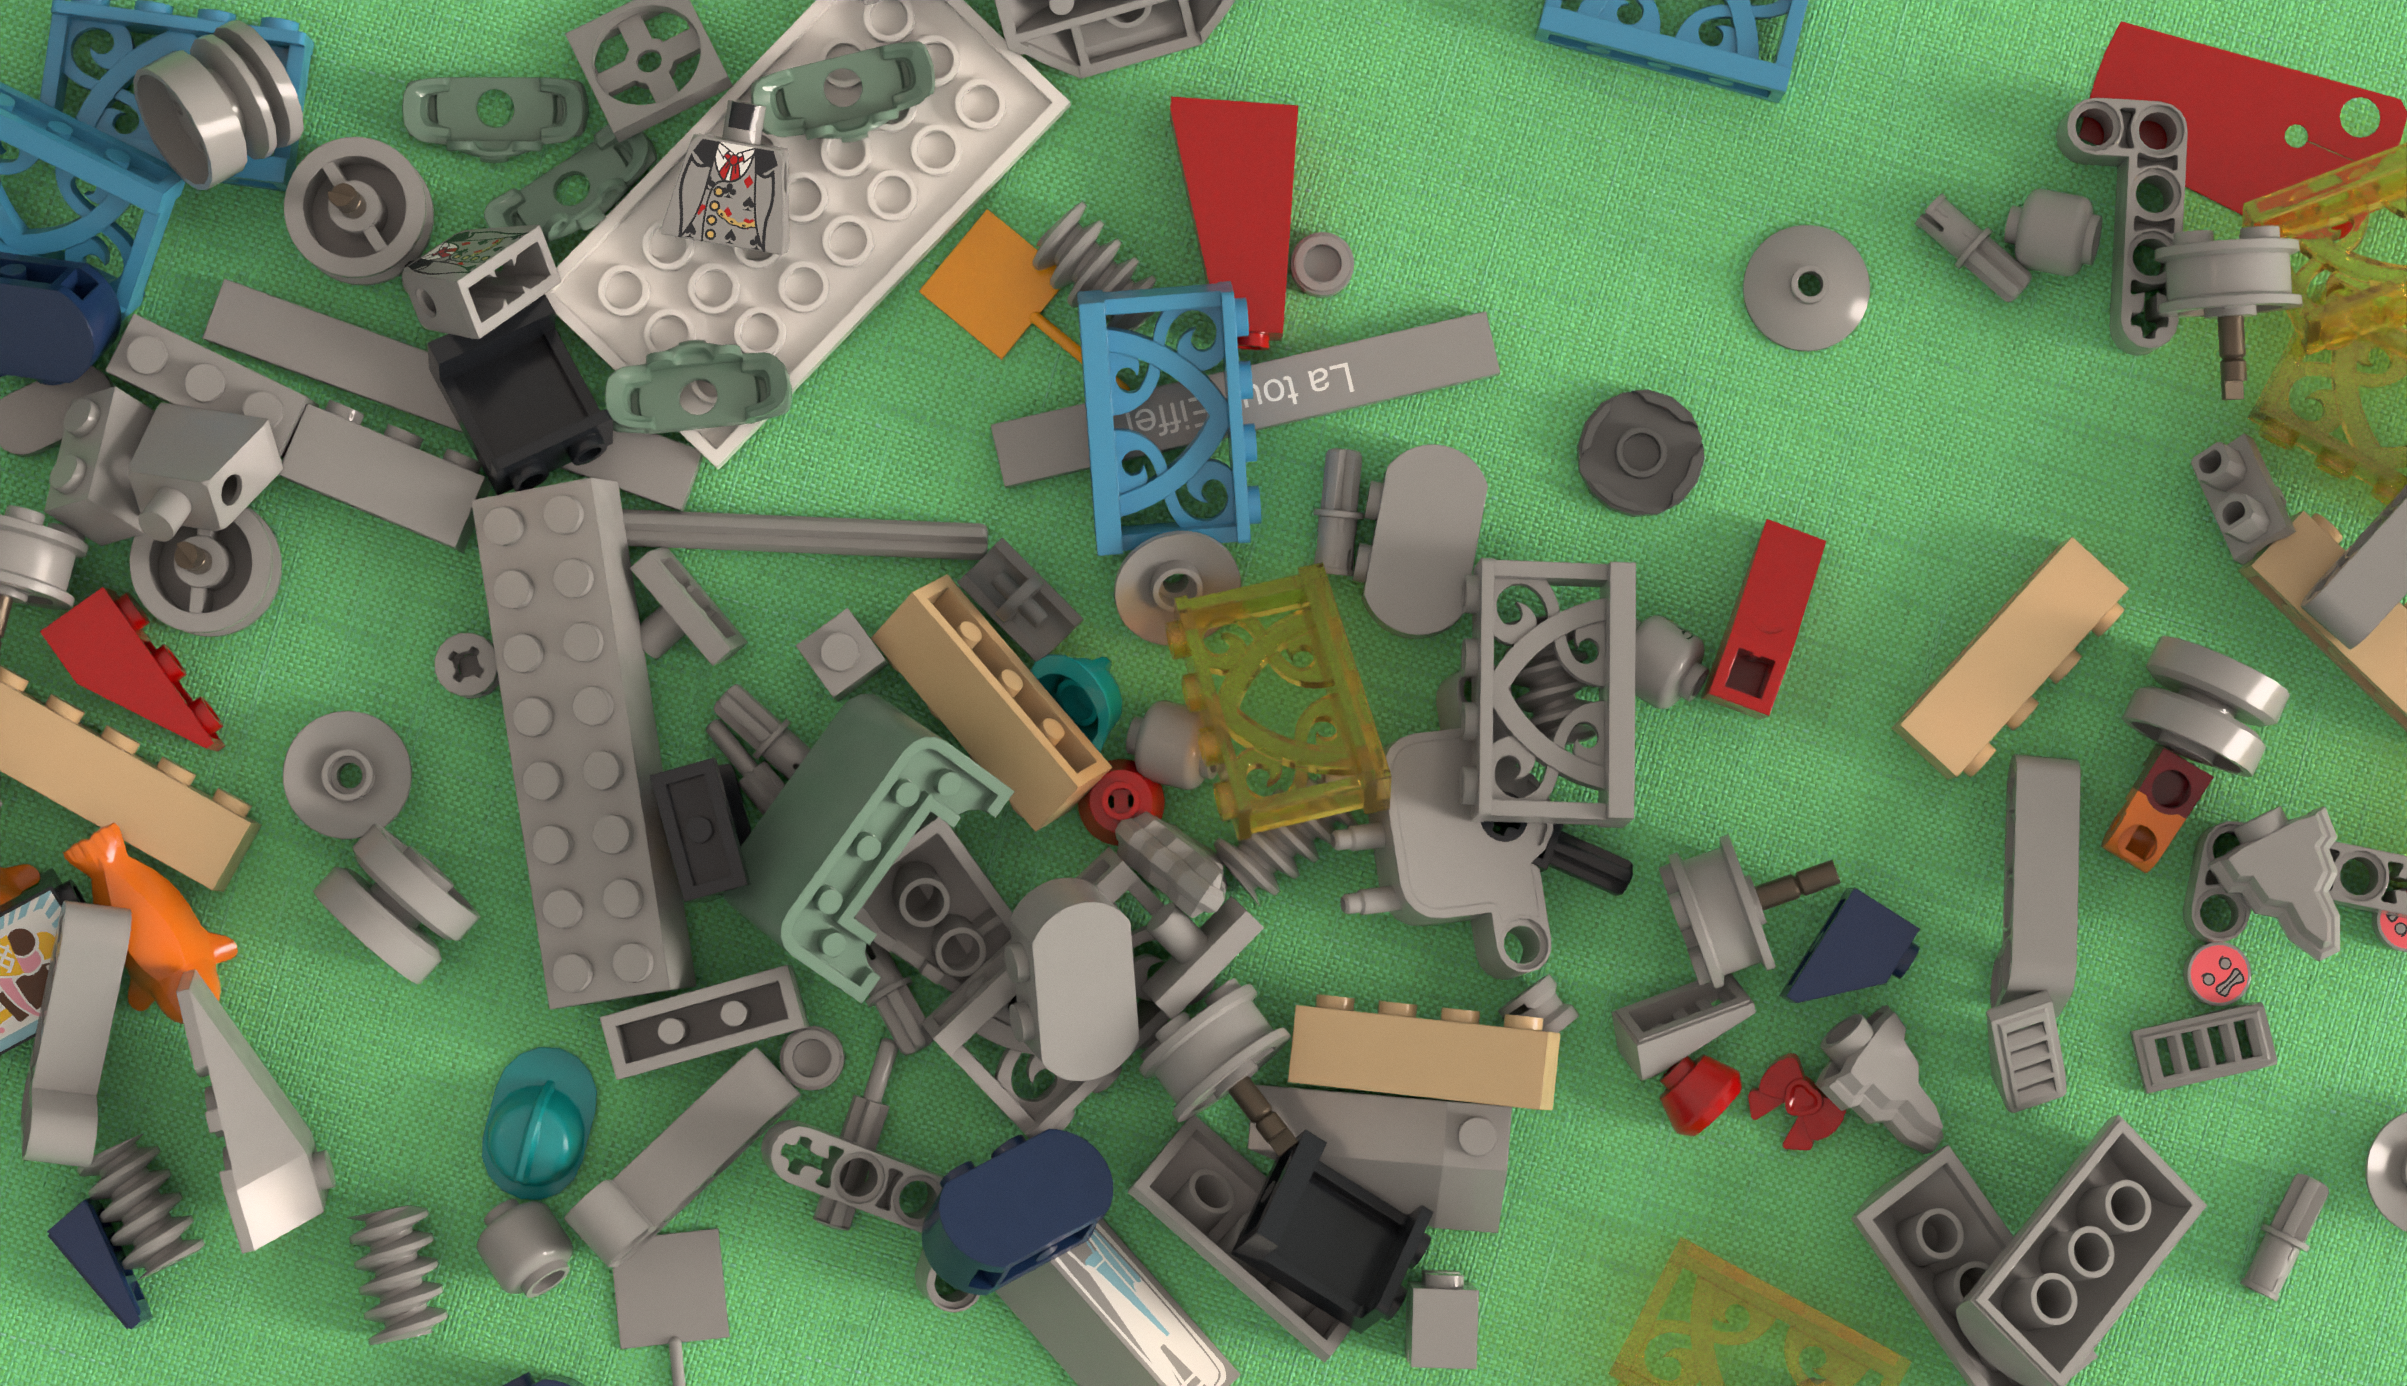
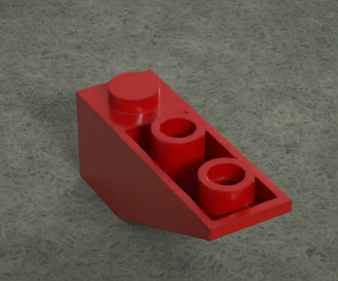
M1769 519L1765 520L1702 692V699L1759 720L1770 715L1793 652L1826 540Z
M102 587L40 631L76 684L206 749L218 752L225 747L216 733L224 727L220 718L202 696H199L194 701L179 681L187 675L185 669L165 644L157 649L142 629L150 621L140 605L128 592L119 597L116 591Z

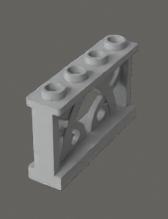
M1481 558L1473 569V575H1464L1462 584L1463 613L1472 614V638H1464L1462 642L1461 674L1462 677H1472L1471 702L1462 703L1460 715L1461 740L1471 741V766H1462L1460 772V804L1470 805V822L1598 825V827L1624 828L1634 819L1636 563L1610 562L1609 564ZM1511 586L1526 587L1541 600L1547 619L1537 625L1533 611L1525 604L1516 602L1515 605L1521 614L1520 621L1514 625L1505 624L1499 618L1497 612L1498 597L1505 589ZM1551 586L1600 587V599L1582 603L1560 612L1558 601ZM1574 632L1573 639L1576 650L1582 641L1588 640L1593 642L1598 651L1595 661L1589 664L1578 662L1570 651L1566 635ZM1494 639L1503 645L1512 647L1495 669ZM1553 643L1556 657L1568 674L1583 684L1599 688V701L1582 705L1568 714L1558 726L1551 741L1525 716L1515 702L1509 688L1521 670L1539 652ZM1493 714L1509 735L1494 743ZM1587 724L1591 726L1597 736V742L1594 747H1583L1577 738L1573 744L1572 753L1565 750L1569 734L1576 725ZM1501 758H1513L1519 766L1518 775L1513 780L1516 781L1529 774L1536 760L1545 767L1540 786L1536 791L1524 798H1514L1506 795L1498 787L1495 780L1497 762ZM1558 775L1571 782L1598 791V803L1546 800L1555 786Z
M1110 847L1076 877L1097 886L1116 907L1115 901L1127 890L1152 917L1165 906ZM1147 925L1131 932L1132 949L1142 943L1156 940L1146 930ZM1010 939L921 1024L933 1040L1030 1139L1048 1129H1065L1075 1115L1074 1108L1091 1092L1100 1093L1108 1088L1120 1075L1122 1067H1118L1101 1078L1089 1081H1070L1055 1075L1054 1082L1034 1099L1020 1097L1013 1091L1012 1070L1022 1052L1031 1054L1027 1061L1026 1072L1032 1084L1036 1074L1047 1068L1024 1042L1017 1041L1012 1031L1007 1003L1016 995L1015 984L1008 975L1004 959L1005 946L1012 944ZM1143 954L1133 958L1136 996L1141 998V1000L1137 1003L1139 1041L1132 1054L1138 1048L1146 1049L1158 1040L1155 1034L1170 1019L1141 989L1148 981L1147 971L1150 966L1163 962L1160 958L1151 954ZM1215 978L1188 1005H1193L1205 997L1214 986ZM975 1033L1006 1047L996 1068L995 1077L963 1045Z

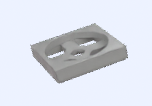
M632 0L565 33L619 143L733 87L690 0ZM663 12H667L684 19L690 29L662 41L660 39H652L644 22ZM621 33L629 48L625 61L599 73L595 66V60L601 43ZM650 52L659 54L662 61L656 70L644 72L639 69L638 63L643 55ZM700 54L699 63L694 75L678 91L672 79L677 65ZM636 85L643 89H649L656 103L646 105L628 104L613 98V96Z

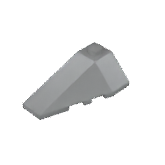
M930 812L855 918L877 934L873 940L876 944L911 964L923 976L935 984H940L954 993L1011 939L1009 919L1013 912L952 827ZM1016 995L1007 1003L1008 1009L1011 1004L1017 1003Z
M194 969L183 972L176 993L194 1069L200 1078L210 1075L212 1086L205 1088L207 1107L205 1116L209 1133H215L218 1138L224 1136L226 1146L223 1147L225 1170L220 1171L219 1175L243 1254L261 1248L323 1213L329 1189L336 1186L335 1174L328 1151L317 1152L309 1127L197 970Z
M1256 1085L1272 1106V1111L1280 1116L1295 1137L1306 1129L1327 1142L1319 1159L1320 1162L1402 1213L1411 1214L1423 1205L1433 1211L1428 1226L1433 1228L1498 1233L1507 1175L1512 1107L1453 1100ZM1250 1121L1248 1149L1276 1160V1152L1255 1128L1256 1123Z

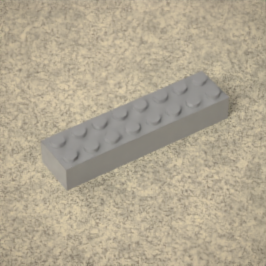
M590 477L471 500L549 1009L582 1006L697 987L683 897L650 780V775L663 772L645 652L641 642V626L633 575L630 569L631 562L625 525L623 523L618 481Z

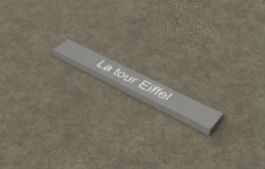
M1486 311L1253 364L1251 365L1253 399L1241 400L1243 424L1254 423L1255 431L1499 376L1500 368ZM1224 371L1208 375L1225 396ZM1180 382L1155 387L1153 393L1142 405L1128 413L1113 416L1114 428L1131 429L1145 435L1163 453L1187 447L1201 429L1208 413L1186 387ZM1085 403L991 425L1005 489L1090 469ZM1228 430L1223 439L1228 438ZM1133 450L1124 456L1122 462L1146 457L1147 455L1140 450Z

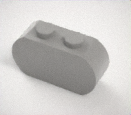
M1436 444L1414 447L1400 454L1389 464L1384 473L1383 483L1370 482L1364 518L1376 520L1371 545L1359 543L1352 581L1364 583L1362 601L1372 619L1384 630L1399 637L1424 639L1436 636L1448 630L1464 614L1462 611L1464 575H1472L1488 484L1476 463L1459 450Z
M1078 878L1050 880L1037 886L1023 897L1009 919L1012 944L1005 946L1004 959L1008 975L1015 984L1017 1003L1011 1004L1009 1007L1010 1023L1017 1041L1024 1042L1053 1074L1070 1081L1094 1080L1120 1067L1132 1054L1139 1041L1131 922L1094 884Z

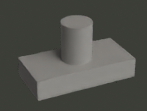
M661 547L649 551L630 567L632 572L661 605L640 623L642 647L651 657L659 659L683 636L687 635L711 665L714 666L730 659L748 643L668 548Z
M1232 896L1200 928L1173 902L1166 904L1150 919L1146 930L1172 957L1141 989L1172 1020L1185 1009L1264 927Z

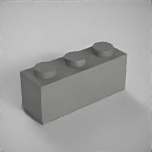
M133 314L105 370L116 378L169 404L266 418L269 420L279 455L282 458L286 455L307 403L319 407L317 403L307 396L136 314Z
M329 400L325 410L307 403L283 459V469L278 475L290 482L464 553L475 527L471 500L487 497L492 487L489 479L478 474L481 468L479 461L451 449H446L443 459L419 450L424 440L423 438L390 424L387 425L384 435L361 426L365 414L338 402Z
M793 965L777 967L600 1017L616 1080L640 1075L809 1027Z

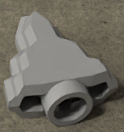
M2278 806L2234 828L2233 831L2240 845L2208 864V867L2226 893H2240L2254 914L2276 918L2287 939L2316 961H2321L2339 952L2340 915L2329 894V890L2338 874L2330 852V847L2337 839V835L2326 807L2314 809L2307 815L2288 820L2282 807Z
M1147 811L1134 819L1122 820L1115 829L1116 839L1119 841L1117 855L1127 865L1135 869L1147 882L1166 894L1178 908L1191 918L1203 912L1213 913L1219 910L1226 898L1225 892L1228 885L1223 875L1224 863L1215 851L1186 835L1176 825L1164 822Z
M1888 1005L1882 1006L1867 1019L1860 1013L1847 1017L1833 1027L1820 1044V1048L1829 1057L1830 1061L1822 1070L1815 1085L1841 1111L1852 1108L1867 1124L1883 1123L1899 1142L1923 1154L1934 1152L1944 1138L1942 1133L1943 1125L1935 1104L1919 1085V1064L1904 1041L1905 1026Z

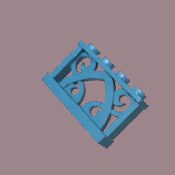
M52 0V19L40 101L63 112L69 77L79 86L91 91L75 119L167 163L154 144L142 120L135 94L126 89L133 83L138 69L172 51L183 50L190 54V49L195 39L203 35L214 34L216 28L229 21H235L237 16L215 9H198L197 18L173 15L174 7L164 3L145 0L135 1L134 10L111 7V0ZM262 17L260 26H249L254 28L270 45L283 64L296 90L303 112L314 42L306 33L299 31L300 24L295 21L275 17ZM95 29L110 33L114 39L113 48L108 53L99 54L90 47L93 60L101 68L107 70L100 80L83 73L73 57V48L77 39L85 32ZM130 32L157 36L135 48ZM116 101L131 107L139 116L137 128L129 134L118 133L115 128L116 120L120 116L126 115L120 110L111 108ZM299 140L287 147L275 148L274 156H269L265 159L254 160L247 155L248 161L243 171L221 183L286 192L288 182L296 169Z
M1562 0L1544 1L1534 40L1779 103L1786 93L1808 0H1778L1768 5H1751L1750 0H1724L1725 5H1712L1693 13L1684 21L1675 37L1660 34V16L1654 0H1635L1642 9V18L1637 23L1631 25L1622 23L1617 17L1618 9L1629 5L1626 0H1583L1577 12L1560 8ZM1785 15L1774 62L1760 60L1755 20L1771 19ZM1716 19H1730L1732 27L1724 25L1715 27L1722 35V42L1719 45L1708 46L1701 41L1699 27L1703 23Z
M0 82V154L2 155L7 152L3 148L1 140L19 149L18 158H0V175H13L23 172L39 160L55 166L56 181L60 193L67 204L81 216L73 221L57 226L29 229L11 204L0 180V252L86 263V257L90 254L96 255L106 266L110 262V253L105 242L96 236L102 232L120 251L124 264L123 272L117 278L92 265L90 266L97 270L112 287L120 305L121 321H123L142 304L145 295L144 290L176 199L181 196L185 182L168 163ZM76 177L96 186L95 191H87L84 195L92 202L99 204L97 207L80 193L75 183ZM132 204L144 210L134 240L115 222Z
M1231 281L1218 282L1216 284L1103 292L1102 290L1077 292L1097 555L1123 554V551L1133 550L1151 537L1172 531L1198 532L1210 536L1220 543H1251L1250 524H1261V503L1259 486H1247L1246 462L1257 461L1255 424H1243L1241 401L1253 399L1250 360L1239 361L1237 337L1249 336L1246 297H1234ZM1191 310L1200 311L1208 315L1216 326V336L1210 347L1197 349L1192 345L1191 337L1196 330V326L1189 328L1180 336L1177 343V351L1165 344L1169 327L1179 315ZM1161 311L1155 324L1153 338L1138 332L1106 326L1107 315ZM1138 359L1147 362L1146 375L1137 389L1127 391L1118 386L1116 382L1118 371L1123 368H1130L1138 375ZM1222 359L1225 396L1208 375L1203 372L1216 366ZM1160 370L1168 373L1186 387L1208 413L1201 429L1192 442L1168 466L1162 452L1152 440L1131 429L1114 428L1113 416L1136 409L1150 397L1158 383ZM1227 430L1230 467L1220 460L1210 458L1221 443ZM1133 450L1144 452L1152 462L1156 474L1147 479L1144 464L1136 473L1125 471L1122 467L1124 456ZM1214 479L1220 481L1225 486L1228 497L1224 508L1214 517L1207 519L1197 518L1188 513L1181 506L1175 492L1186 483L1189 493L1195 499L1208 503V500L1201 492L1203 485L1207 481ZM1165 499L1168 510L1176 521L1121 526V517L1136 513Z

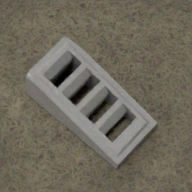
M1730 973L1724 976V986L1715 989L1713 982L1700 986L1697 980L1617 1009L1611 1013L1618 1050L1640 1081H1643L1670 1068L1752 1016L1756 1011L1753 1000ZM1717 999H1719L1722 1002L1721 1004H1718L1716 1006H1712L1711 1004Z
M2041 991L1988 1009L1986 1016L1991 1076L2006 1109L2011 1113H2016L2063 1097L2067 1092L2066 1074L2053 1003L2048 991Z
M2251 1002L2130 1031L2144 1093L2146 1094L2277 1065V1056L2262 1002ZM2244 1020L2252 1055L2244 1057L2241 1055L2233 1023ZM2213 1026L2218 1027L2226 1061L2219 1063L2215 1062L2207 1028ZM2182 1033H2192L2200 1066L2198 1068L2189 1069L2181 1037ZM2166 1037L2174 1073L2163 1076L2155 1039Z

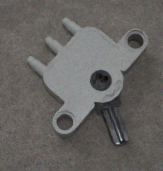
M1461 670L1442 681L1436 693L1440 731L1414 733L1380 748L1370 759L1339 762L1334 766H1325L1321 770V781L1326 787L1341 786L1344 788L1364 785L1369 823L1351 825L1347 829L1334 830L1331 834V845L1335 850L1350 849L1351 851L1374 849L1379 887L1359 889L1356 893L1344 894L1341 897L1340 903L1341 909L1345 914L1360 913L1361 915L1390 912L1395 919L1410 926H1430L1471 920L1475 952L1480 967L1495 979L1509 980L1540 969L1547 962L1551 953V935L1541 872L1546 871L1549 866L1607 893L1619 896L1624 893L1630 884L1633 876V864L1629 860L1561 831L1564 824L1470 822V805L1460 804L1459 781L1461 767L1471 766V741L1461 740L1460 715L1462 703L1467 702L1464 696V684L1466 681L1472 683V677H1462ZM1493 714L1494 743L1509 735ZM1501 758L1495 768V780L1498 787L1506 795L1514 798H1524L1537 790L1540 782L1534 775L1529 773L1524 778L1513 781L1519 772V767L1515 766L1518 763L1513 758ZM1494 823L1501 827L1500 831L1496 833L1492 831ZM1507 932L1515 935L1522 944L1523 956L1520 963L1511 960L1506 954L1504 939Z

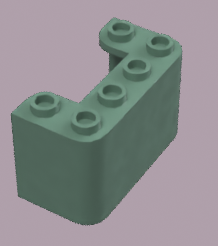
M860 694L848 700L841 707L742 844L741 851L751 885L723 892L724 899L732 908L791 956L862 1004L881 977L868 965L865 955L866 943L870 945L877 934L854 918L930 812L953 828L961 819L959 814L968 810H982L996 818L1015 791L947 741L885 699L874 694Z

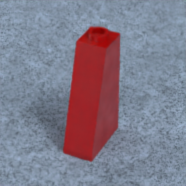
M1171 96L1170 122L1206 283L1216 284L1218 282L1231 281L1234 297H1246L1249 336L1237 337L1238 349L1268 350L1269 341H1282L1298 105Z

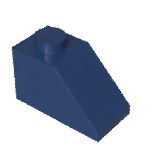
M1846 888L1779 996L1789 1003H1800L1885 984L1891 975L1901 979L1919 952L1920 947L1912 941L1920 928L1857 888Z

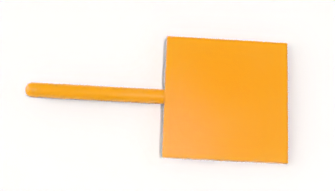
M987 209L922 286L919 293L1001 360L1033 323L1082 364L1081 347L1041 314L1060 291V289H1054L1050 285V279L1057 266L1054 265L1042 271L1036 270L1033 267V259L1038 250ZM1116 376L1118 386L1130 391V387Z

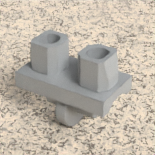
M2244 433L2227 445L2222 442H2216L2193 457L2191 461L2193 470L2235 561L2244 565L2251 561L2257 552L2266 545L2287 538L2296 532L2285 509L2286 499L2281 489L2275 486L2252 437Z

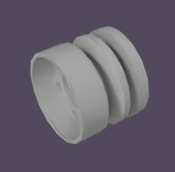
M240 20L229 21L216 28L214 34L203 35L195 39L191 46L190 54L183 50L172 51L138 69L133 79L135 99L142 120L154 144L169 166L183 181L197 190H208L243 171L248 161L247 155L254 160L265 159L273 154L275 148L287 147L298 141L304 131L303 112L300 102L283 64L270 45L255 29Z

